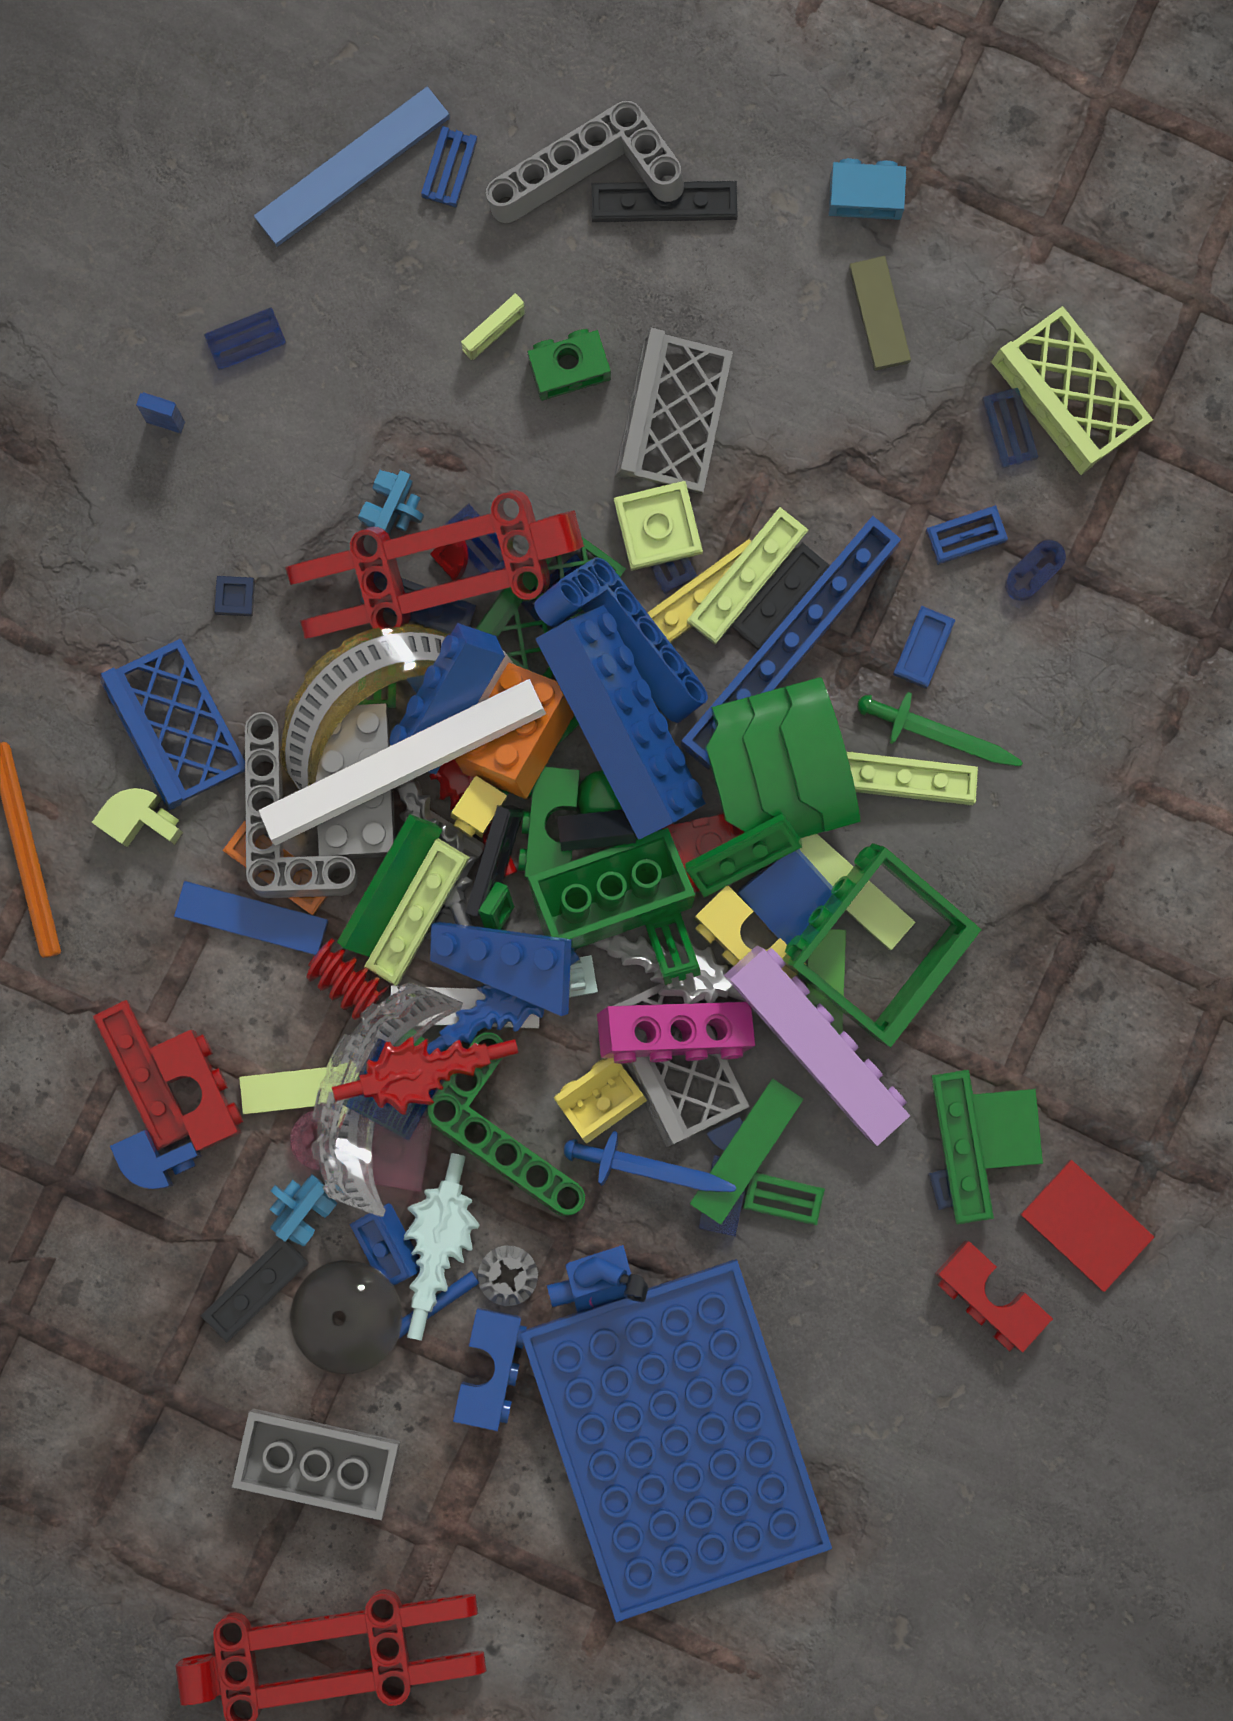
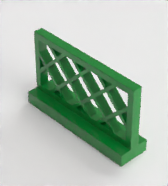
M583 537L584 547L580 548L582 561L562 564L561 555L555 556L557 565L548 566L553 557L546 558L549 571L558 570L559 580L565 577L564 568L582 566L590 561L587 558L586 551L594 557L602 558L608 562L619 577L626 570L624 566ZM525 572L523 584L529 590L535 586L536 590L538 578L532 572ZM511 587L500 592L475 629L495 635L496 637L503 631L516 629L520 651L506 654L515 665L529 670L526 654L541 652V649L538 647L525 650L521 628L541 625L544 634L548 632L547 624L542 620L520 624L518 607L522 602L530 600L518 598L513 593ZM539 595V596H537V597H535V598H533V599H530V600H536V599H538L541 595ZM582 614L574 615V616H572L571 618H569L568 620H570V619H572V618H575V617H577V616H579V615H582ZM514 616L515 625L506 626L511 617ZM520 655L522 664L513 659L512 656ZM548 665L542 676L551 678L553 672Z

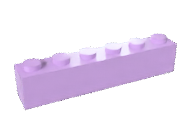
M756 946L732 967L724 977L867 1140L878 1146L910 1117L903 1108L907 1101L893 1086L888 1090L879 1081L883 1076L881 1071L869 1059L863 1062L858 1057L855 1051L859 1047L845 1031L839 1035L830 1025L835 1020L820 1003L815 1007L806 996L810 991L797 976L790 979L781 969L786 965L783 959L772 948L766 951L764 948Z

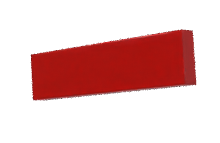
M124 1000L94 1015L95 1023L157 1150H161L189 1136L181 1119V1116H184L169 1084L165 1083L150 1050L149 1042L129 1001Z

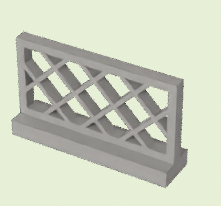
M652 327L648 330L643 339L615 476L626 479L634 477L662 485L686 481L688 491L699 494L704 492L733 351L666 335L664 330ZM672 346L682 349L689 361L673 371L665 358L667 347ZM692 352L700 353V355L694 357ZM707 355L722 359L720 372L710 379L707 378L697 362ZM692 365L702 384L687 393L676 374ZM664 368L667 372V375L661 378L662 370ZM671 379L681 397L666 406L658 394L660 384ZM718 380L715 390L711 383ZM706 387L714 401L712 408L701 414L690 396ZM685 401L695 419L680 428L669 409ZM655 403H657L660 410L654 413ZM664 414L674 432L658 441L650 428L651 422L659 415ZM710 415V420H709V425H708V424L706 423V421L704 420V418ZM698 422L706 434L704 444L693 449L683 431ZM677 435L688 454L672 463L661 445ZM649 437L653 445L646 449ZM654 449L657 450L667 466L658 473L642 470L644 456ZM703 450L702 458L700 460L697 453ZM690 457L699 470L696 483L683 480L675 468ZM670 471L673 477L666 476L663 474Z
M659 984L614 1006H632L638 1003L663 1005L664 996L659 995L657 1002L648 998L658 994L664 985ZM707 1024L706 1031L708 1036L713 1040H717L710 1025ZM635 1027L636 1038L640 1042L646 1043L647 1036L645 1035V1038L643 1040L639 1032V1030H644L639 1027ZM676 1027L672 1036L675 1040L682 1042V1039L678 1038L680 1030ZM709 1054L714 1056L718 1063L714 1078L695 1071L698 1061H692L690 1069L670 1061L650 1062V1057H636V1062L625 1063L635 1084L647 1099L645 1105L666 1147L750 1107L728 1061L721 1059V1054ZM656 1064L663 1066L661 1073L659 1072ZM668 1068L687 1074L681 1094L667 1089L664 1079ZM721 1073H723L727 1082L719 1080ZM693 1077L712 1083L706 1103L687 1096ZM717 1085L731 1090L737 1105L727 1110L711 1105ZM672 1097L679 1099L677 1107ZM684 1102L704 1108L700 1123L688 1129L680 1115ZM709 1110L719 1113L707 1119Z

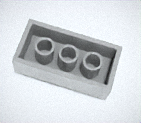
M386 703L334 706L328 709L313 739L315 783L391 746L389 743V709ZM393 789L317 825L319 856H344L348 859L385 857L396 839Z
M252 1409L248 1413L232 1488L382 1520L385 1516L401 1441Z

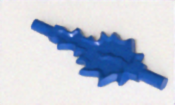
M571 947V965L580 960V957ZM489 985L478 986L476 988L485 995V999L476 1000V1006L471 1009L457 1010L455 1013L458 1017L457 1023L447 1025L439 1032L441 1036L428 1044L427 1052L431 1054L436 1048L443 1052L457 1040H460L461 1043L464 1041L471 1044L478 1031L485 1027L490 1030L494 1023L497 1024V1030H501L508 1022H511L513 1031L517 1032L529 1015L534 1014L542 1018L544 1009Z

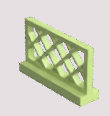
M1063 306L1015 341H1010L1000 348L991 361L1080 475L1092 468L1095 463L1153 420ZM1057 320H1060L1068 330L1067 341L1049 338L1050 326ZM1043 331V337L1037 336ZM1025 343L1042 345L1040 361L1027 359L1019 348ZM1048 346L1067 349L1065 366L1046 362ZM1073 351L1087 354L1091 359L1090 370L1071 367ZM1045 371L1064 373L1063 390L1048 386L1045 382ZM1071 375L1089 378L1088 394L1069 391ZM1096 379L1108 381L1113 387V398L1094 395ZM1068 399L1087 402L1085 418L1071 415L1067 410ZM1093 403L1112 406L1110 423L1092 420ZM1118 407L1130 409L1139 421L1133 426L1117 424ZM1091 427L1109 430L1108 444L1100 450L1090 439ZM1116 432H1121V433H1122V434L1119 435L1117 438H1115V437H1116Z

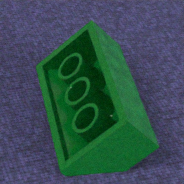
M668 828L651 833L639 840L637 838L636 843L617 845L528 877L537 916L544 936L572 939L571 947L574 950L691 909L695 898V892Z

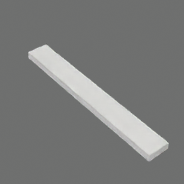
M530 679L280 799L260 809L259 813L272 843L276 846L546 715V712Z

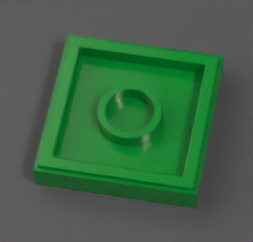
M1036 1089L973 1094L985 1168L1043 1164Z

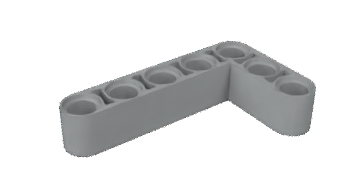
M622 101L493 179L486 188V197L493 217L499 222L511 223L625 154L653 195L661 201L671 202L679 198L684 190L682 169L678 159L642 109L632 101ZM626 122H634V124L629 127L621 126L623 123ZM595 141H604L601 145L598 146L590 145ZM644 149H654L649 154L640 153ZM566 159L573 160L570 164L567 165L560 164L563 160ZM663 176H673L669 181L659 180ZM535 178L542 179L539 183L536 184L529 183L532 179ZM504 197H510V198H511V199H510L508 202H506V203H498V201H499L501 198H504Z
M259 712L253 714L245 725L246 876L250 887L255 894L263 898L348 895L354 891L358 883L356 869L348 858L344 856L283 857V842L276 846L272 844L267 849L255 847L257 838L262 834H268L260 813L255 810V805L258 800L265 797L271 798L274 802L283 799L282 734L276 719L269 713ZM261 726L273 728L271 736L264 740L255 738V731ZM266 761L273 764V770L266 776H258L254 773L256 766L261 762ZM338 868H345L350 871L347 881L341 884L333 883L330 880L332 872ZM301 869H307L312 872L311 880L304 885H298L293 882V876ZM269 870L275 873L271 884L267 886L256 884V877L260 872Z

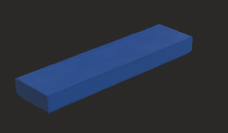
M187 881L183 883L174 915L175 918L316 955L321 949L329 921L324 918Z

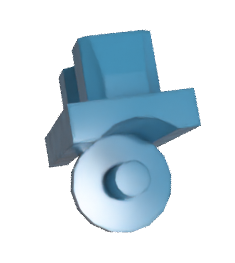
M380 470L372 489L388 498L383 508L366 501L358 516L359 522L368 528H382L388 535L398 515H400V519L396 528L402 531L407 530L410 521L421 523L424 514L416 510L421 498L410 494L406 505L404 504L413 484V481L410 480L411 474L400 470L399 474L396 475Z
M313 1174L309 1176L302 1187L292 1180L285 1190H282L277 1185H274L270 1190L278 1198L270 1208L278 1216L270 1228L276 1233V1236L285 1242L287 1239H290L297 1244L305 1246L315 1232V1229L303 1220L312 1208L325 1218L337 1205V1202L327 1192V1187Z

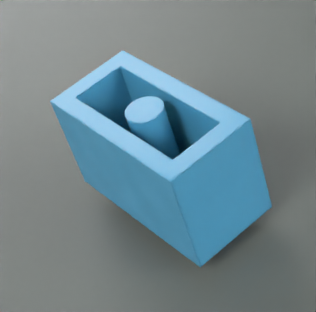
M852 158L842 159L840 163L833 162L830 178L829 216L901 220L905 205L906 166H898V163L887 160L878 161L876 165L861 164L860 160Z

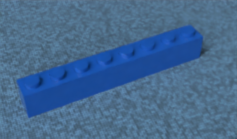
M872 516L711 707L778 689L893 554L901 538ZM711 707L682 739L680 746L708 770L711 768L705 747L716 729Z

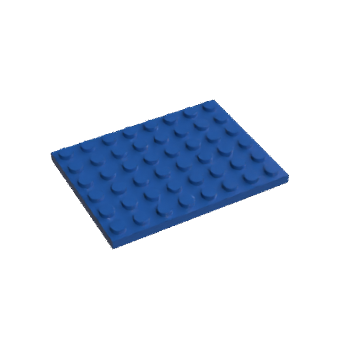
M737 1259L648 1289L644 1302L632 1301L625 1297L520 1331L616 1622L832 1549Z

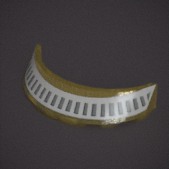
M403 624L404 627L382 630L378 627L343 641L339 648L328 651L309 669L294 699L290 698L284 714L286 719L280 748L281 765L298 791L316 782L319 762L326 744L345 716L361 701L379 689L400 680L425 675L427 668L433 665L439 656L443 640L447 635L451 634L423 628L422 625Z

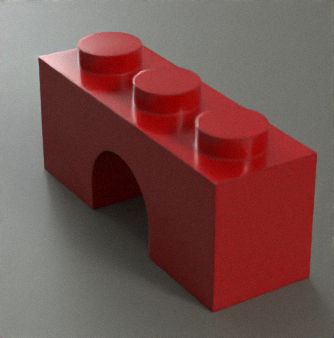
M191 1029L150 1048L165 1083L171 1084L179 1079L191 1077L201 1087L202 1099L199 1106L194 1111L181 1116L196 1151L201 1152L242 1133L238 1125L243 1123V1118L235 1102L228 1104L223 1090L228 1088L221 1070L219 1068L213 1070L208 1060V1056L213 1053L204 1034L198 1036L196 1031Z
M965 1240L935 1273L941 1279L937 1286L953 1300L957 1296L962 1298L969 1305L965 1310L966 1313L979 1325L982 1326L985 1322L989 1323L997 1331L993 1336L994 1339L1010 1352L1013 1348H1016L1018 1351L1024 1352L1053 1318L1024 1292H1020L1006 1305L996 1306L992 1304L985 1294V1282L997 1266L970 1241Z

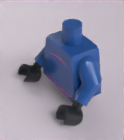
M624 1245L567 1263L565 1266L569 1280L547 1285L552 1308L575 1302L577 1312L625 1297L632 1301L644 1302L649 1289L648 1284L641 1276L631 1274Z

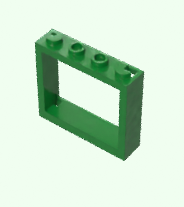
M872 843L870 847L867 846L858 853L854 860L856 865L849 874L841 877L834 884L831 890L832 895L824 906L821 905L812 912L808 919L809 925L801 935L795 936L788 943L785 949L786 954L782 959L787 967L876 1041L891 1048L982 929L886 847ZM882 865L951 925L874 1022L804 963L879 866Z

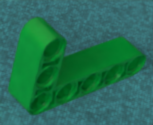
M485 1032L478 1035L469 1047L474 1043L479 1044L487 1041L497 1044L503 1042V1040L494 1033ZM502 1058L490 1061L491 1063L483 1068H475L473 1076L476 1082L473 1090H460L455 1083V1077L458 1073L451 1075L450 1081H445L442 1084L444 1089L438 1090L433 1097L434 1103L427 1107L426 1117L428 1123L555 1214L568 1217L581 1210L585 1203V1193L578 1183L469 1107ZM440 1102L450 1104L454 1110L453 1119L448 1122L437 1120L433 1113L434 1106ZM477 1124L483 1128L485 1137L481 1143L472 1144L465 1138L464 1130L467 1125ZM506 1145L514 1150L515 1160L513 1164L504 1166L496 1160L495 1152L499 1146ZM538 1167L544 1171L546 1181L542 1187H533L527 1182L526 1173L529 1168ZM561 1189H570L575 1193L576 1204L572 1209H564L558 1204L557 1195Z

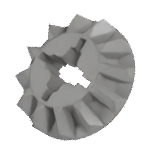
M497 1247L483 1258L479 1266V1286L484 1295L496 1304L502 1306L520 1304L528 1299L536 1288L538 1281L537 1266L533 1258L519 1247ZM501 1260L510 1270L523 1268V1271L519 1272V1275L514 1278V1286L516 1288L514 1292L506 1282H498L496 1284L492 1282L502 1274L500 1269L502 1266L499 1262Z

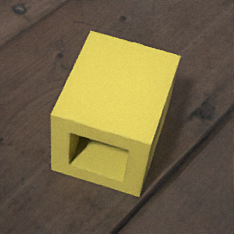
M475 776L451 812V818L456 821L453 826L468 837L472 838L474 834H477L482 838L493 821L497 805H503L507 795L478 776Z

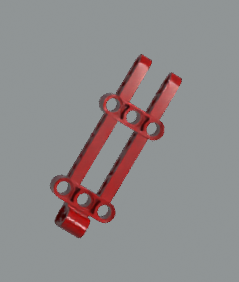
M511 490L498 495L493 500L490 514L390 539L384 529L369 527L353 535L350 541V550L286 566L285 569L290 585L351 569L356 570L364 604L300 620L305 639L370 623L377 633L391 635L408 625L410 612L509 587H511L513 593L518 598L524 600L533 599L545 593L550 585V573L546 558L576 551L584 547L575 510L536 521L528 496L521 491ZM507 498L513 499L519 506V513L516 518L508 517L504 512L503 505ZM496 532L505 568L405 593L396 558ZM367 535L372 536L377 542L378 548L375 554L368 553L364 548L363 541ZM516 535L525 537L529 543L528 552L524 555L518 553L513 547V540ZM376 571L383 573L387 578L385 590L378 589L373 582ZM525 572H532L537 576L538 587L535 591H531L524 586L523 575ZM386 607L394 610L397 615L395 626L388 625L384 621L383 612Z
M381 1589L370 1597L365 1610L251 1627L250 1621L241 1613L232 1612L226 1614L216 1624L213 1631L215 1652L186 1657L175 1665L180 1704H201L212 1701L221 1695L226 1721H256L262 1708L376 1691L382 1703L388 1706H397L408 1698L412 1685L469 1677L487 1671L483 1651L414 1661L409 1660L405 1627L475 1616L478 1614L476 1594H463L401 1604L400 1598L395 1592ZM385 1599L392 1604L394 1613L388 1618H380L374 1613L373 1604L377 1600ZM227 1623L237 1624L241 1628L242 1638L236 1642L227 1640L223 1634V1626ZM368 1633L372 1667L259 1684L255 1650ZM384 1638H392L398 1643L399 1652L394 1656H385L379 1650V1642ZM234 1661L243 1663L247 1668V1677L242 1680L232 1678L228 1671L229 1663ZM391 1676L398 1677L403 1681L405 1690L398 1695H392L386 1691L384 1681ZM238 1700L249 1702L253 1709L252 1716L248 1718L237 1716L233 1709L234 1702Z

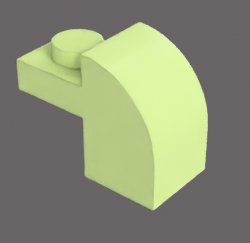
M139 788L123 790L112 796L92 821L94 825L126 847L130 845L144 824L174 845L183 834L176 827V824L179 822L176 817L163 808H160L157 813L154 812L162 799L153 792Z

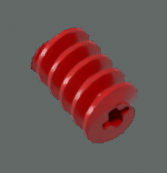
M331 938L308 964L310 968L306 978L309 981H313L321 977L318 984L320 991H324L332 986L329 998L333 1001L344 996L340 1005L341 1009L347 1010L355 1006L352 1018L357 1020L365 1016L378 1003L388 987L378 992L376 988L380 978L376 977L369 982L365 981L369 970L367 967L355 972L354 967L357 962L355 957L344 963L342 959L346 949L342 948L333 953L331 949L335 940Z

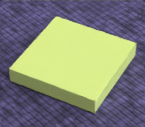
M686 481L614 498L631 571L703 554Z

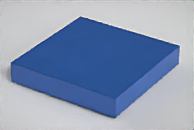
M798 849L769 864L742 886L738 894L777 938H781L788 945L795 936L801 935L809 925L808 919L812 912L819 906H824L832 895L831 890L833 886Z

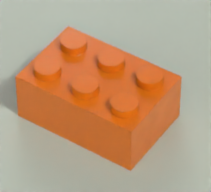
M508 662L488 699L530 679L546 715L455 758V761L463 774L473 778L478 776L490 785L527 799L572 720L574 713L557 681Z

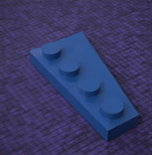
M445 922L431 924L430 961L557 1015L564 1016L569 1014L572 939Z

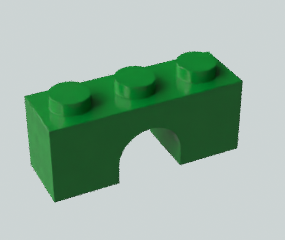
M544 767L528 797L532 798L531 812H524L522 834H529L527 849L520 848L518 871H525V880L527 881L531 875L572 861L573 850L561 851L560 842H556L548 836L545 826L548 818L557 811H577L580 770Z

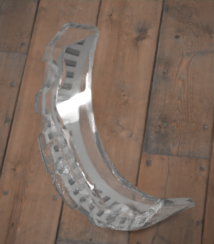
M413 983L397 987L399 991L389 996L379 1005L372 1003L360 1014L362 1021L351 1035L344 1034L326 1067V1075L320 1083L313 1113V1119L318 1120L317 1140L312 1142L313 1159L319 1161L321 1173L326 1184L322 1186L323 1190L331 1199L380 1217L384 1216L386 1210L379 1198L372 1168V1143L375 1121L350 1108L355 1097L335 1102L331 1087L357 1081L360 1075L367 1074V1061L372 1060L375 1062L377 1058L372 1051H380L384 1043L391 1042L394 1047H397L410 1037L414 1038L415 1043L437 1022L461 1010L463 1002ZM362 1095L357 1096L355 1100L359 1101ZM363 1096V1098H362V1100H361V1103H362V1104L365 1103L367 1097L364 1098V1096ZM369 1097L367 1102L371 1103L373 1097ZM375 1100L373 1101L367 1112V1115L369 1116L371 1115L375 1105L377 1104ZM354 1101L352 1106L356 1108L358 1102ZM359 1104L357 1109L361 1110L363 1105ZM378 1105L371 1116L375 1119L379 1110ZM364 1106L362 1112L366 1113L368 1107Z

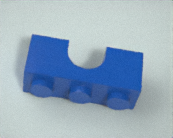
M477 1308L469 1347L488 1352L494 1360L495 1372L493 1377L483 1384L461 1383L453 1422L498 1431L500 1422L507 1424L512 1401L505 1400L508 1385L515 1386L520 1365L513 1363L515 1348L523 1349L524 1343L520 1331L527 1329V1326L520 1325L522 1317Z

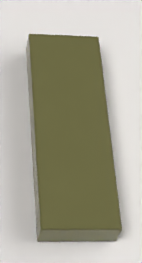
M881 256L850 263L849 270L874 371L910 363L911 357L886 257Z

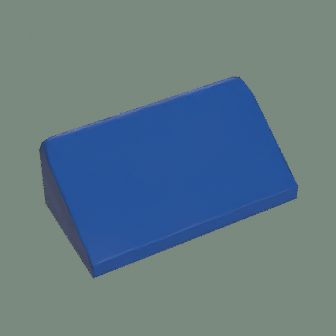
M389 1203L378 1208L382 1216L371 1212L349 1224L384 1291L420 1272V1266L416 1264L419 1256L418 1254H411L414 1246L410 1239L404 1240L406 1231L393 1206Z

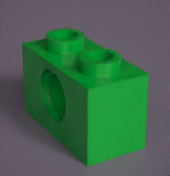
M588 329L577 330L570 333L566 340L556 343L552 339L544 340L533 345L532 350L527 351L529 365L541 401L611 380V370L598 330L589 332ZM570 355L578 360V364L572 369H564L560 367L558 361L563 356Z

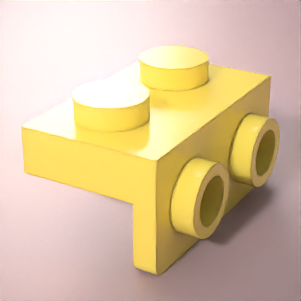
M614 1058L598 1061L588 1073L577 1081L567 1083L563 1086L560 1093L554 1097L561 1110L586 1144L647 1101L622 1064L614 1063Z

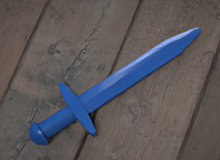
M616 1131L612 1132L604 1149L579 1144L578 1139H571L564 1145V1155L568 1160L573 1161L574 1158L600 1164L598 1182L601 1186L608 1179L611 1169L702 1191H736L734 1184L710 1173L617 1151L618 1133Z

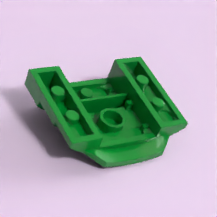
M822 677L711 707L716 729L705 749L714 775L725 821L747 832L783 813L799 838L861 822L847 752Z

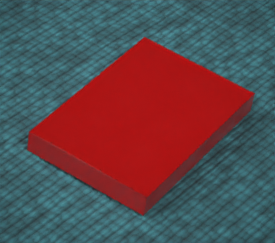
M1069 1160L1019 1214L1102 1292H1105L1154 1238L1145 1227L1073 1160Z

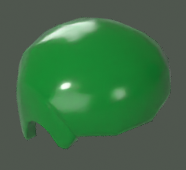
M603 770L595 771L585 776L579 785L577 807L581 814L622 809Z

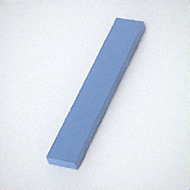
M425 87L254 215L255 220L275 246L278 247L450 119V114L429 87Z

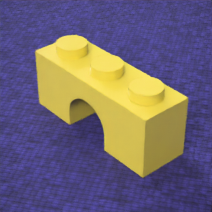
M726 886L695 916V920L699 923L695 929L708 943L711 944L716 940L725 949L721 954L722 957L734 967L752 950L743 943L740 930L742 924L754 911L729 886ZM779 938L770 948L783 958L786 954L787 944ZM786 965L781 968L790 979L797 975Z

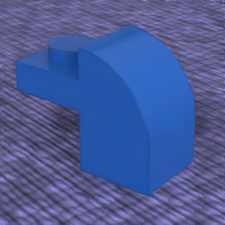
M146 1130L110 1146L124 1176L135 1185L148 1189H163L173 1186L168 1171L173 1170L175 1175L183 1173L195 1167L196 1165L193 1160L202 1156L200 1151L195 1150L192 1142L160 1156L149 1132Z

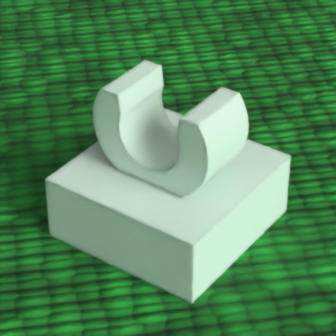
M592 955L580 957L579 961L570 966L569 998L598 993Z

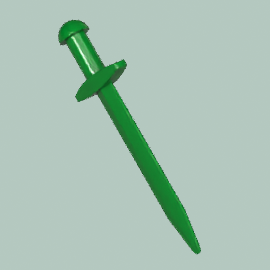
M910 692L906 694L898 709L872 700V695L862 696L857 703V709L861 715L865 716L868 713L893 723L890 733V744H894L903 728L993 763L1021 766L1023 764L1019 758L996 744L909 712L912 697Z

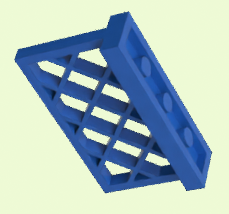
M181 638L118 669L113 667L101 673L100 682L168 811L180 806L182 802L245 772V760ZM177 651L184 663L180 676L159 670L163 657ZM157 661L155 668L147 666L148 664ZM136 670L151 673L152 677L147 692L132 688L125 675ZM186 670L190 674L192 680L184 678ZM157 676L178 682L172 700L151 694ZM182 684L197 688L201 695L197 708L176 702ZM136 696L144 698L142 706ZM148 700L169 706L164 724L148 720L144 713ZM203 702L209 712L201 710ZM174 708L195 714L189 733L168 726ZM199 716L215 722L218 729L214 741L193 734ZM153 728L161 730L159 739ZM165 732L186 738L181 757L164 751L161 744ZM220 734L222 735L226 745L218 742ZM191 740L211 746L206 765L185 759ZM215 749L231 753L237 765L226 771L210 767ZM170 760L178 763L176 772ZM182 765L203 771L199 784L187 790L184 789L179 779ZM207 773L216 775L205 781Z

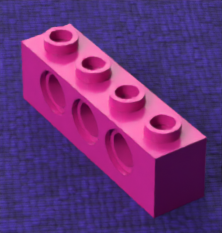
M747 1002L608 1006L597 1013L601 1058H614V1063L616 1064L636 1062V1057H650V1062H666L672 1060V1056L685 1055L686 1061L705 1060L708 1058V1054H721V1059L731 1060L742 1058L745 1051L755 1046L752 1009ZM707 1024L716 1029L717 1040H713L708 1036L706 1031ZM671 1026H675L681 1031L682 1042L673 1038ZM635 1027L645 1031L647 1036L646 1043L640 1042L636 1038Z

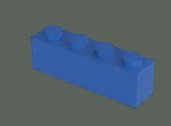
M459 623L456 624L451 635H447L443 640L441 652L435 663L427 668L419 691L410 698L406 713L400 724L393 728L389 740L391 746L479 702L505 657L495 635ZM441 766L428 772L436 775Z

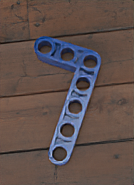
M593 558L566 575L535 601L536 613L544 623L552 627L559 626L582 610L586 613L605 605L607 611L614 617L617 623V631L625 646L633 654L634 664L640 676L649 685L653 701L672 722H681L708 700L703 684L615 570L602 558Z

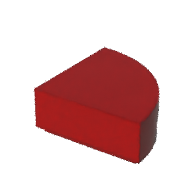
M465 540L437 547L430 553L453 581L462 577L468 564V548Z

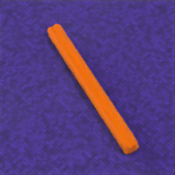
M1 742L0 796L41 957L49 958L60 954L61 949L11 747L7 742Z

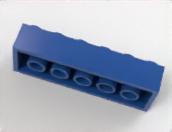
M605 605L572 618L535 638L638 840L676 822L706 804L702 797V789L699 783L693 779L685 763V756L682 750L676 746L668 730L666 718L658 711L651 697L650 687L640 676L634 664L633 654L625 646L617 631V623L614 617L607 611Z

